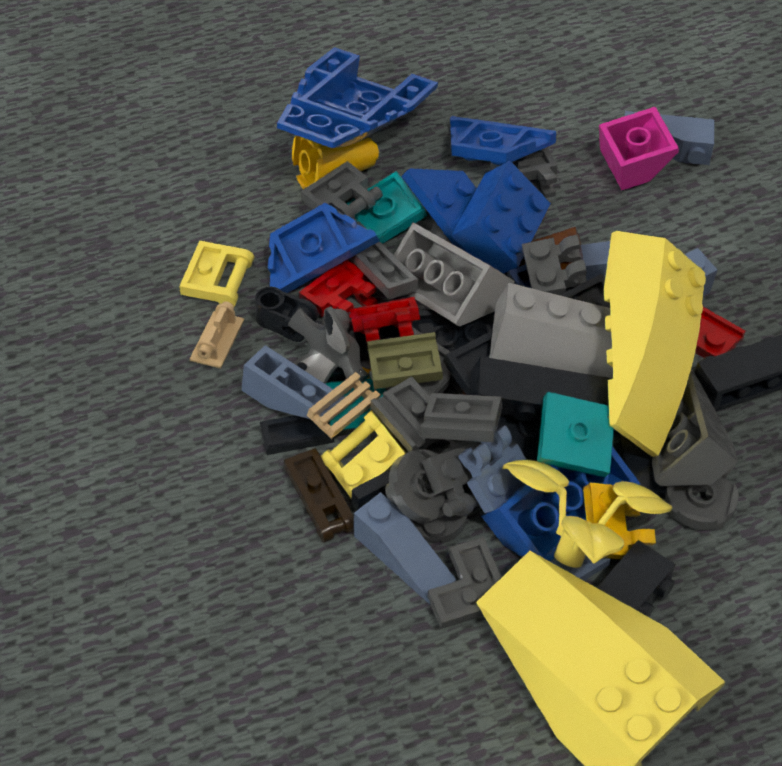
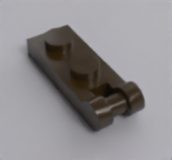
M313 448L285 459L284 469L310 515L323 543L334 539L335 534L343 531L346 534L354 531V516L317 449ZM336 512L338 518L328 521L326 516Z

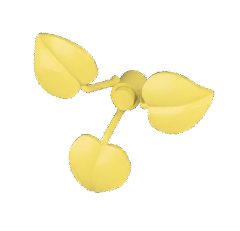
M516 460L508 462L502 467V469H508L516 478L536 490L556 492L559 495V526L556 534L560 535L561 538L554 557L560 563L573 568L581 567L585 556L594 564L603 557L622 550L624 540L616 532L604 526L620 505L628 503L633 509L648 514L667 513L673 508L657 494L641 485L632 482H617L613 486V491L619 496L598 523H591L579 517L566 516L567 491L564 487L568 486L569 480L557 469L545 463L532 460Z

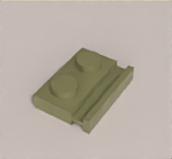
M435 332L367 341L374 389L394 387L410 377H413L417 383L443 380Z

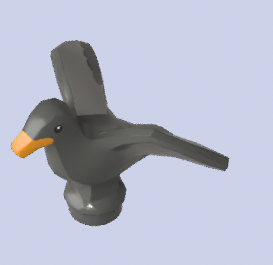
M331 306L325 308L322 324L315 323L301 308L295 312L288 326L303 335L310 345L309 353L294 361L295 365L324 384L337 367L342 368L346 379L355 372L361 376L359 379L361 382L370 379L369 372L371 369H366L361 365L359 345L348 334L352 323L349 314L345 310L333 309Z

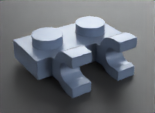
M506 425L495 431L494 442H481L482 444L474 450L468 448L458 455L461 463L472 475V478L466 483L484 513L494 511L524 484L508 469H502L503 465L508 462L526 460L518 444L509 446L512 437Z

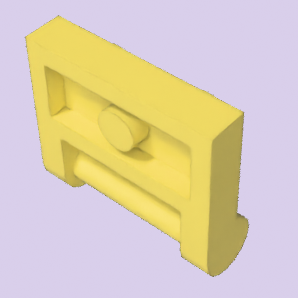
M199 241L179 286L181 295L216 301L219 304L227 301L235 306L239 297L238 289L246 270L252 266L254 254L242 248ZM227 262L235 263L226 287L218 286Z
M372 410L364 416L365 421L332 451L328 449L321 455L325 465L332 471L351 499L353 488L390 470L395 460L407 453L393 433ZM375 431L378 436L350 462L343 466L341 460Z

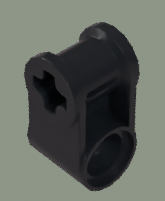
M264 287L256 293L255 310L258 325L281 334L292 341L301 342L305 338L288 326L289 321L297 310L303 308V311L313 321H316L319 317V311L313 303L283 292L276 287Z

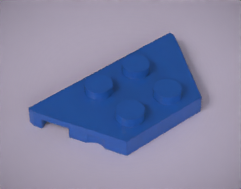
M456 116L450 117L452 156L463 157L469 161L484 160L490 161L495 165H502L556 143V131Z
M408 169L401 176L450 242L465 251L451 237V234L477 188L464 171Z
M323 203L270 233L269 247L271 255L268 258L270 287H276L288 293L378 243L380 240L373 230L369 229L368 231L358 225L351 217L341 215L337 209L327 203Z

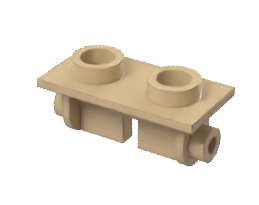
M224 301L222 304L217 305L190 357V361L222 368L244 322V318L235 316L232 303Z

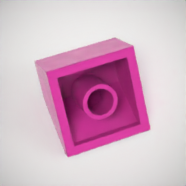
M656 107L599 124L600 150L621 191L650 182L679 152L675 140Z

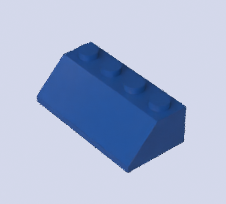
M613 446L610 473L606 477L549 465L560 471L569 480L568 486L564 487L567 491L566 516H575L586 520L583 487L587 484L614 485L617 482H632L640 485V482ZM524 483L494 511L481 516L502 545L523 558L529 551H532L548 561L555 558L554 553L561 538L560 535L556 534L559 526V495L556 492L536 490Z

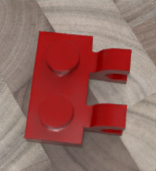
M348 260L329 269L299 292V297L313 303L322 317L324 316L325 308L330 306L333 309L345 310L349 314V309H354V305L346 300V298L352 294L363 307L378 304L377 299L371 296L377 291L376 286L368 282V277Z
M415 297L349 309L354 332L361 331V333L365 334L366 342L380 340L378 332L380 327L390 325L398 327L400 337L414 335L411 324L415 320H420Z

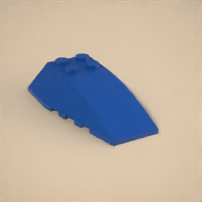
M334 47L307 68L305 78L301 79L297 92L293 93L291 103L287 104L277 122V128L330 148L346 147L362 141L414 110L437 89L438 82L411 74L395 89L365 80L357 77L360 56Z

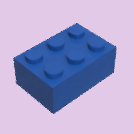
M508 161L485 173L451 237L467 253L504 274L511 269L519 267L524 257L522 244L532 241L551 203L511 161Z

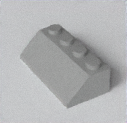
M414 222L394 253V256L418 279V290L408 293V295L415 297L416 300L458 326L465 325L494 312L496 302L507 284H514L515 282L492 266Z
M508 283L496 302L489 358L613 378V367L607 364L606 350L612 349L611 332L605 329V316L611 315L610 308Z

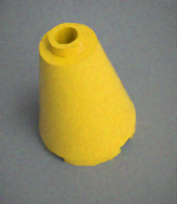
M296 135L292 145L293 166H299L301 174L296 175V178L302 189L307 188L347 161L362 172L373 167L379 157L378 146L369 137L346 147L330 148Z

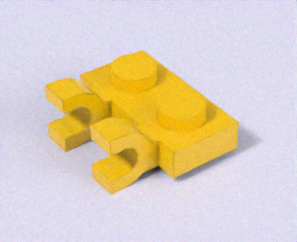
M589 483L583 487L586 521L591 523L599 522L614 500L619 496L613 491L614 485ZM628 503L620 505L604 525L616 532L624 540V546L619 552L609 554L603 558L622 559L638 540L645 545L652 546L656 544L655 529L627 531L625 515L630 517L640 516V512L633 509Z

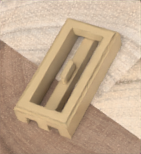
M356 372L309 408L306 415L331 439L371 407L370 400L374 398L377 400L380 397L376 390L374 392L369 390L370 384L366 381L362 383L359 380L361 376ZM352 388L355 389L343 400H341L338 404H336L333 408H331L328 412H326L323 416H319L320 413H322L325 409L331 406L349 390H351ZM361 395L365 398L332 426L328 424L330 420Z

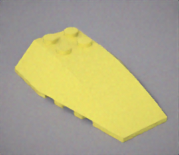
M615 231L611 233L604 284V301L610 302L611 314L605 316V329L611 332L612 349L606 350L607 364L613 367V379L608 380L609 423L612 428L652 457L659 456L674 422L694 360L700 330L701 313L703 311L702 300L704 284L706 282L705 272L666 238Z
M529 551L476 602L556 738L584 766H642L641 761L694 708L699 711L725 685V681L667 627L532 551Z

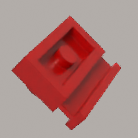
M703 307L695 353L706 358L730 352L736 348L739 341L744 339L746 331Z

